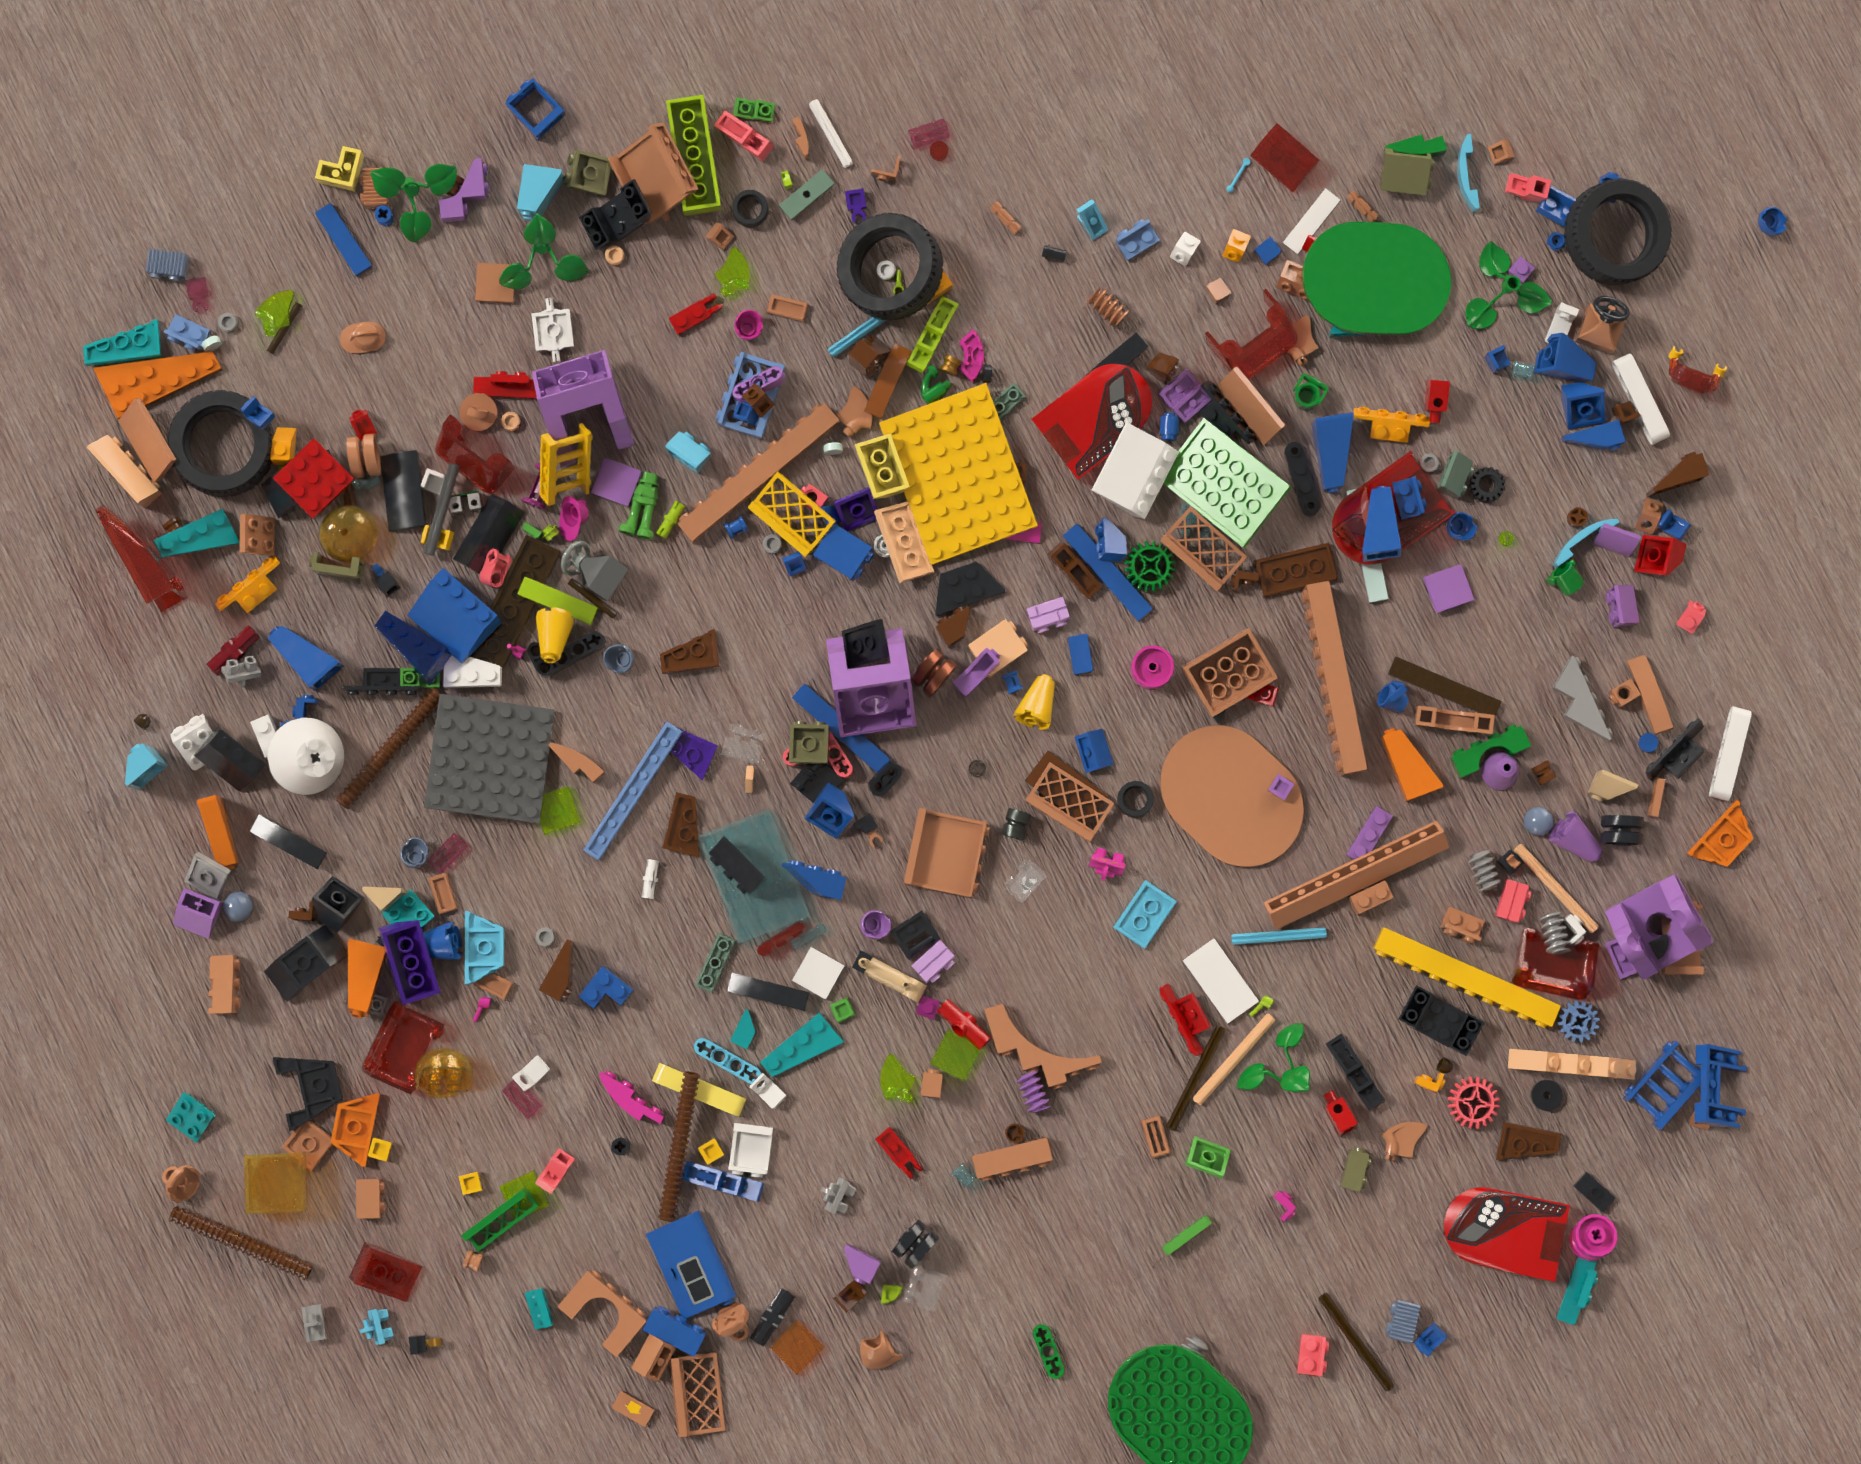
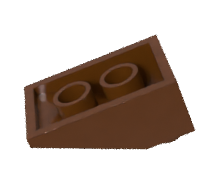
M1692 452L1682 457L1681 461L1647 493V497L1701 481L1710 475L1703 453L1696 454V452Z
M569 939L566 940L539 988V991L560 1002L567 1000L572 992L570 987L572 985L574 942Z

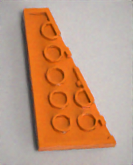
M213 351L93 368L117 419L121 418L136 398H141L146 407L222 370Z

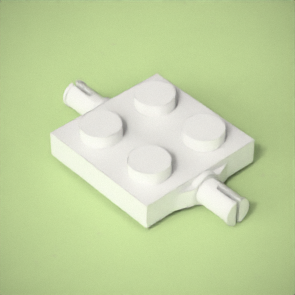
M546 298L547 310L531 313L536 352H552V362L556 363L557 358L559 363L561 362L559 351L566 348H574L570 309H554L553 298Z

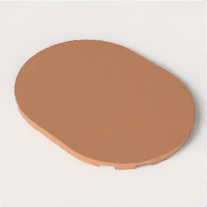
M1228 726L1202 727L1182 737L1166 756L1160 777V790L1164 805L1172 819L1211 856L1226 864L1252 867L1276 859L1292 845L1300 831L1303 820L1304 807L1300 788L1292 774L1252 736ZM1277 774L1294 783L1284 801L1267 791Z

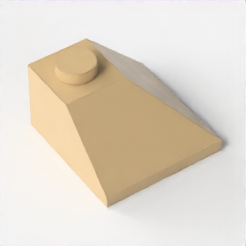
M1600 770L1596 772L1588 794L1592 795V799L1602 802L1603 800L1606 801L1634 790L1638 787V784L1608 771Z

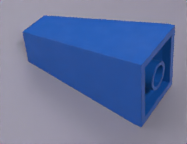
M1353 412L1315 418L1311 424L1323 491H1328L1329 494L1339 492V489L1344 486L1354 417Z
M277 626L269 633V641L309 688L317 691L344 667L340 661L284 626L280 628Z

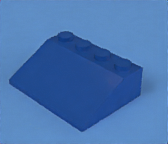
M444 568L428 583L407 615L461 664L502 623L496 613Z

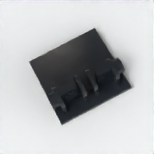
M806 764L790 784L814 803L827 783L837 788L844 779L840 778L827 764Z

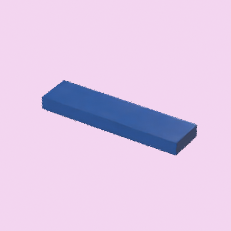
M331 203L315 212L356 277L372 267Z

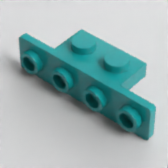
M1577 1256L1556 1317L1558 1320L1575 1325L1581 1307L1585 1308L1586 1305H1589L1592 1294H1590L1591 1288L1595 1287L1598 1281L1597 1271H1594L1597 1261H1585Z

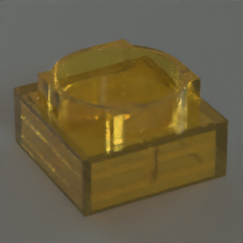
M306 1152L244 1155L246 1214L308 1211Z

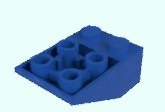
M789 860L788 863H782L781 866L813 895L841 900L847 878L841 876V872L827 869L823 872L822 867L814 865L804 867L805 863Z

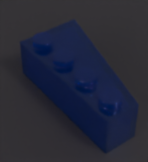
M386 610L374 625L378 633L429 686L452 656L446 646Z

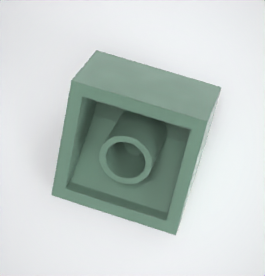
M1454 450L1447 460L1436 491L1458 499L1460 495L1464 496L1468 486L1465 484L1467 477L1471 478L1474 467H1471L1473 461Z

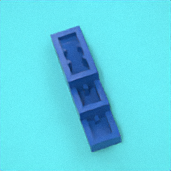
M690 1161L686 1162L681 1179L757 1202L760 1200L764 1186L763 1182Z

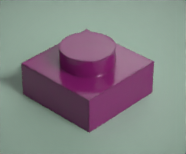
M922 996L916 1014L934 1020L940 1001Z

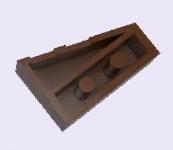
M876 336L863 338L848 353L849 364L865 378L869 375L872 377L879 370V364L891 350Z

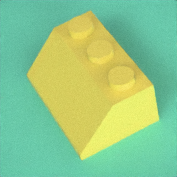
M891 433L855 444L873 499L891 497L903 493L910 487Z

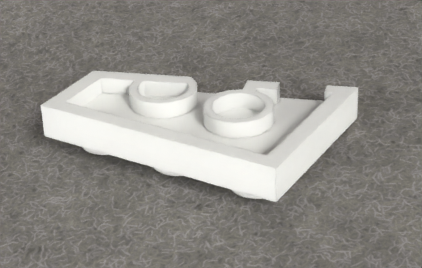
M444 649V688L502 686L501 666L468 657L461 664Z

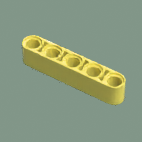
M659 1063L652 1081L680 1092L682 1090L681 1084H683L682 1078L685 1076H683V1072ZM698 1079L696 1100L735 1116H740L746 1098Z

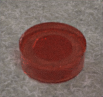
M936 141L931 144L930 156L934 160L942 161L948 156V146L946 143Z

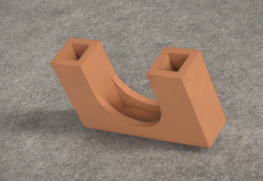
M588 1270L557 1307L569 1318L573 1319L589 1300L599 1297L610 1300L618 1310L619 1321L602 1346L617 1357L647 1322L645 1318L647 1314L640 1308H633L630 1305L632 1302L626 1296L620 1297L616 1293L617 1289L609 1282L606 1285L601 1280L602 1276L598 1272Z

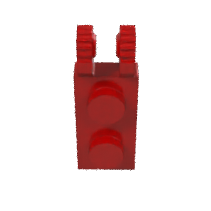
M715 293L668 318L677 335L709 319L711 315L723 308L720 303L709 310L706 309L705 305L717 298Z
M890 1127L875 1138L899 1169L903 1170L910 1180L914 1176L904 1166L907 1162L911 1161L919 1172L923 1170L913 1158L914 1155Z

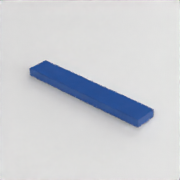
M1077 523L1062 536L1138 622L1153 609L1111 561L1099 560L1096 544Z
M805 683L792 697L818 722H825L826 725H829L832 734L876 773L891 760L863 734L840 737L837 712Z

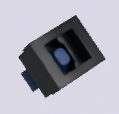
M378 563L371 567L378 576V579L375 581L386 597L401 588L389 571L385 573Z

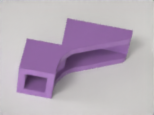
M477 158L473 161L465 181L456 195L439 200L441 220L443 222L466 220L465 215L468 214V204L464 202L487 200L486 194H489V183L485 182V175H488L487 164L483 163L482 158Z
M985 648L972 664L953 681V685L966 698L1000 665V655L993 648L991 650Z

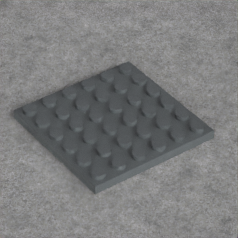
M440 694L424 808L539 824L550 748L548 745L551 740L555 710Z

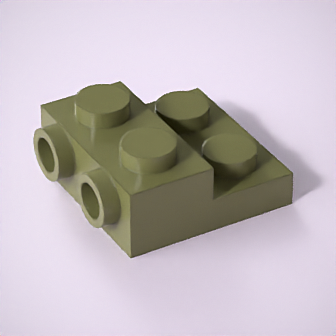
M578 149L574 150L572 154L570 153L567 159V164L570 165L569 172L565 173L563 182L566 183V188L582 193L588 192L606 196L611 170L608 157Z
M804 721L790 724L789 763L828 764L829 725H826L825 722L807 724Z

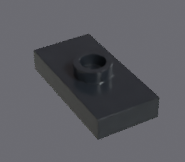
M1587 1172L1573 1185L1576 1190L1602 1213L1615 1200V1197Z

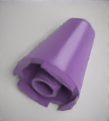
M1495 752L1483 761L1481 776L1488 787L1495 790H1505L1516 783L1519 777V765L1510 754Z
M1571 811L1565 814L1567 818L1564 821L1560 819L1551 830L1549 841L1588 862L1599 860L1602 856V847L1576 812Z

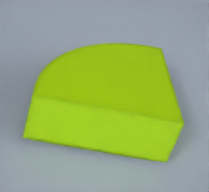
M788 171L781 172L785 190L793 189Z
M883 1284L881 1303L885 1304L894 1301L900 1295L903 1286Z

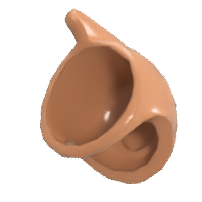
M882 1329L877 1337L861 1340L860 1358L863 1365L869 1369H881L903 1358L902 1354H895Z

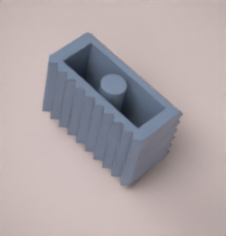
M149 249L146 272L154 279H162V276L169 277L171 281L180 282L181 279L187 278L189 256L185 253Z
M1396 1299L1395 1303L1392 1302L1390 1307V1314H1392L1391 1322H1387L1385 1333H1388L1387 1337L1412 1344L1421 1305Z

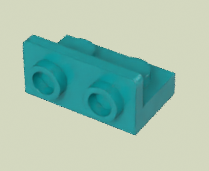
M544 1287L525 1292L535 1330L553 1326L554 1322Z

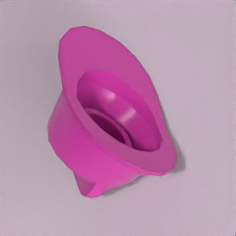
M566 496L562 500L559 529L562 537L567 541L576 539L580 531V525L584 524L588 519L589 514L586 500H575L571 496Z

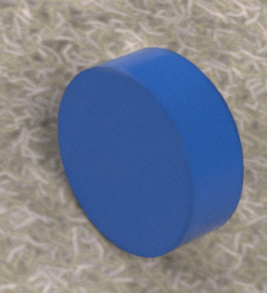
M1652 733L1643 734L1638 740V746L1643 752H1652L1658 747V739Z

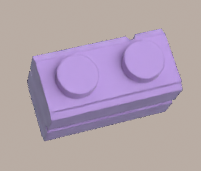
M1063 597L1026 609L1033 632L1038 631V634L1048 631V627L1056 625V628L1067 625L1066 621L1070 620Z
M939 940L912 967L926 983L929 981L933 983L941 976L939 972L943 968L948 970L955 963L953 961L955 956Z

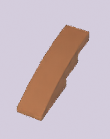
M1646 655L1628 660L1627 666L1634 679V684L1641 693L1639 696L1641 705L1654 734L1657 735L1672 730L1673 725Z

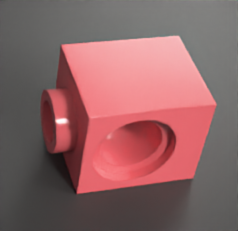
M810 484L807 488L803 486L801 489L807 496L815 494L817 496L815 503L820 508L828 501V496ZM804 505L805 507L813 511V508L810 505Z

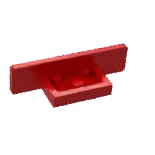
M496 371V374H491V377H474L473 394L484 393L490 397L537 399L534 380L529 375H526L525 372H515V375H507L505 371Z
M1169 983L1159 988L1160 996L1167 1003L1171 1017L1177 1022L1179 1033L1184 1036L1188 1050L1196 1057L1204 1052L1196 1034L1208 1029L1211 1025L1194 992L1177 1000Z

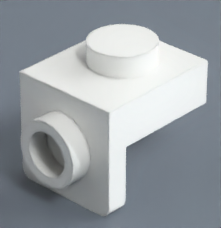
M1184 232L1175 245L1170 258L1186 266L1201 241Z
M1569 914L1563 919L1564 923L1575 934L1568 940L1569 945L1573 943L1576 945L1584 939L1583 934L1586 931L1581 926L1583 924L1576 915L1572 916Z

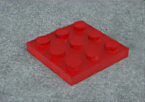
M315 438L273 477L313 520L355 480Z

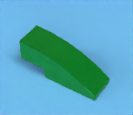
M1422 134L1385 146V148L1393 149L1394 153L1426 156L1429 153L1431 157L1443 155L1447 151L1443 136L1424 141Z

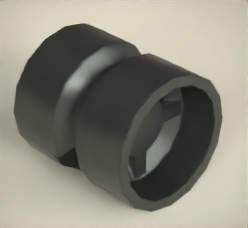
M1008 808L1005 818L1008 822L1004 823L1001 834L1025 841L1027 834L1025 826L1029 825L1032 815Z

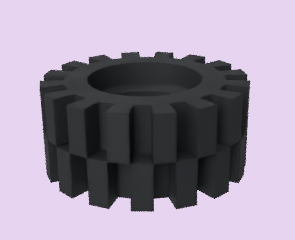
M1493 467L1479 469L1470 479V493H1473V497L1479 499V502L1484 501V503L1495 501L1503 494L1505 489L1504 484L1506 482L1505 479L1503 480V474H1500L1497 469L1494 470ZM1490 478L1493 480L1494 489L1491 492H1485L1481 489L1480 482L1482 479Z

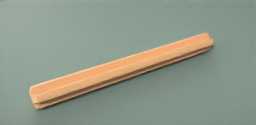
M1519 844L1514 849V852L1566 908L1582 921V925L1590 933H1594L1599 927L1596 922L1524 845Z
M1266 1014L1193 1096V1100L1198 1105L1204 1103L1272 1026L1275 1019L1270 1014Z

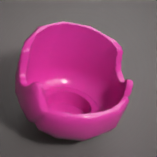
M747 309L742 311L735 319L734 328L736 334L743 340L757 338L763 329L762 316L755 310Z

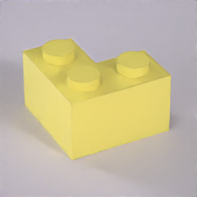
M343 146L338 164L319 160L315 179L320 184L355 192L364 159L363 152Z

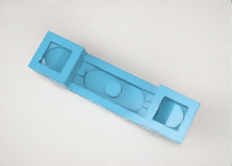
M1467 134L1458 155L1457 176L1466 204L1472 212H1477L1479 210L1478 190H1470L1466 157H1471L1473 146L1471 134Z
M1618 519L1604 520L1580 531L1558 553L1553 564L1554 568L1573 556V553L1570 551L1571 547L1596 529L1599 532L1604 523L1615 526L1620 521Z

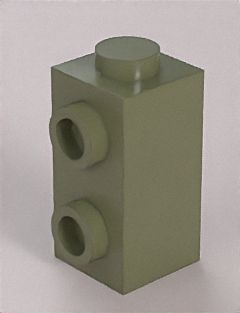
M1354 1146V1150H1348L1339 1187L1361 1192V1188H1365L1367 1178L1364 1175L1365 1171L1369 1170L1372 1160L1369 1158L1370 1154L1365 1153L1366 1149Z

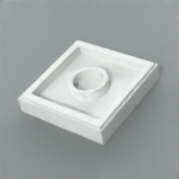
M811 947L792 981L826 999L844 965Z

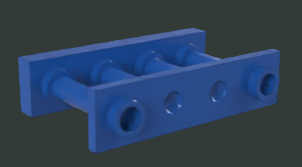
M1668 1041L1663 1046V1053L1634 1086L1630 1085L1624 1091L1625 1096L1622 1098L1625 1101L1633 1098L1653 1116V1120H1655L1652 1125L1657 1130H1661L1701 1085V1068H1696L1675 1049L1679 1044L1677 1041ZM1669 1055L1691 1073L1692 1079L1688 1083L1686 1081L1683 1082L1663 1064ZM1657 1069L1679 1088L1680 1092L1676 1097H1671L1650 1078ZM1644 1083L1666 1102L1665 1105L1667 1107L1663 1112L1654 1108L1637 1092Z

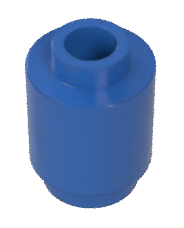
M1164 413V416L1160 417L1161 440H1177V436H1179V417H1176V413Z

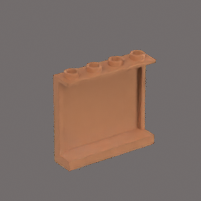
M664 122L650 125L648 127L649 131L617 156L608 158L611 168L622 187L633 179L638 183L653 212L649 221L645 224L654 223L698 190Z
M919 808L904 884L971 898L972 894L977 892L978 883L975 882L976 875H980L982 864H979L980 856L984 857L986 845L982 844L984 837L988 838L990 827L986 826L987 821L983 822Z

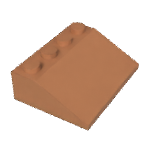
M1245 628L1180 667L1211 717H1214L1278 678L1249 628Z

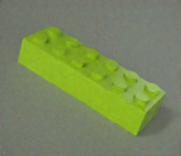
M704 95L666 100L671 137L698 187L696 192L682 201L684 216L722 211Z

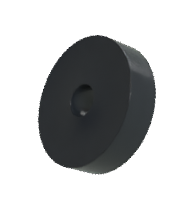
M1541 1080L1531 1089V1101L1540 1110H1554L1562 1101V1090L1554 1081ZM1544 1092L1549 1093L1548 1099L1543 1097Z

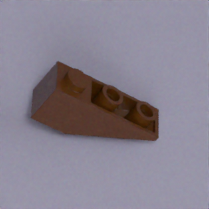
M1159 352L1149 363L1146 371L1162 384L1166 380L1170 382L1177 374L1179 359Z

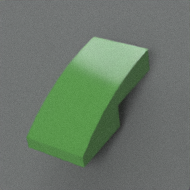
M737 97L735 98L733 116L745 120L773 122L775 103Z
M400 668V686L441 688V669Z

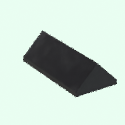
M491 494L453 560L480 575L488 552L491 549H496L501 554L525 512L505 499Z

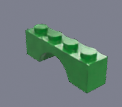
M1514 724L1505 728L1506 732L1501 735L1496 732L1487 736L1489 740L1483 743L1481 740L1470 744V749L1464 751L1463 748L1452 752L1454 756L1449 759L1458 778L1460 779L1479 770L1480 757L1489 748H1500L1513 755L1531 747L1522 725L1516 727Z

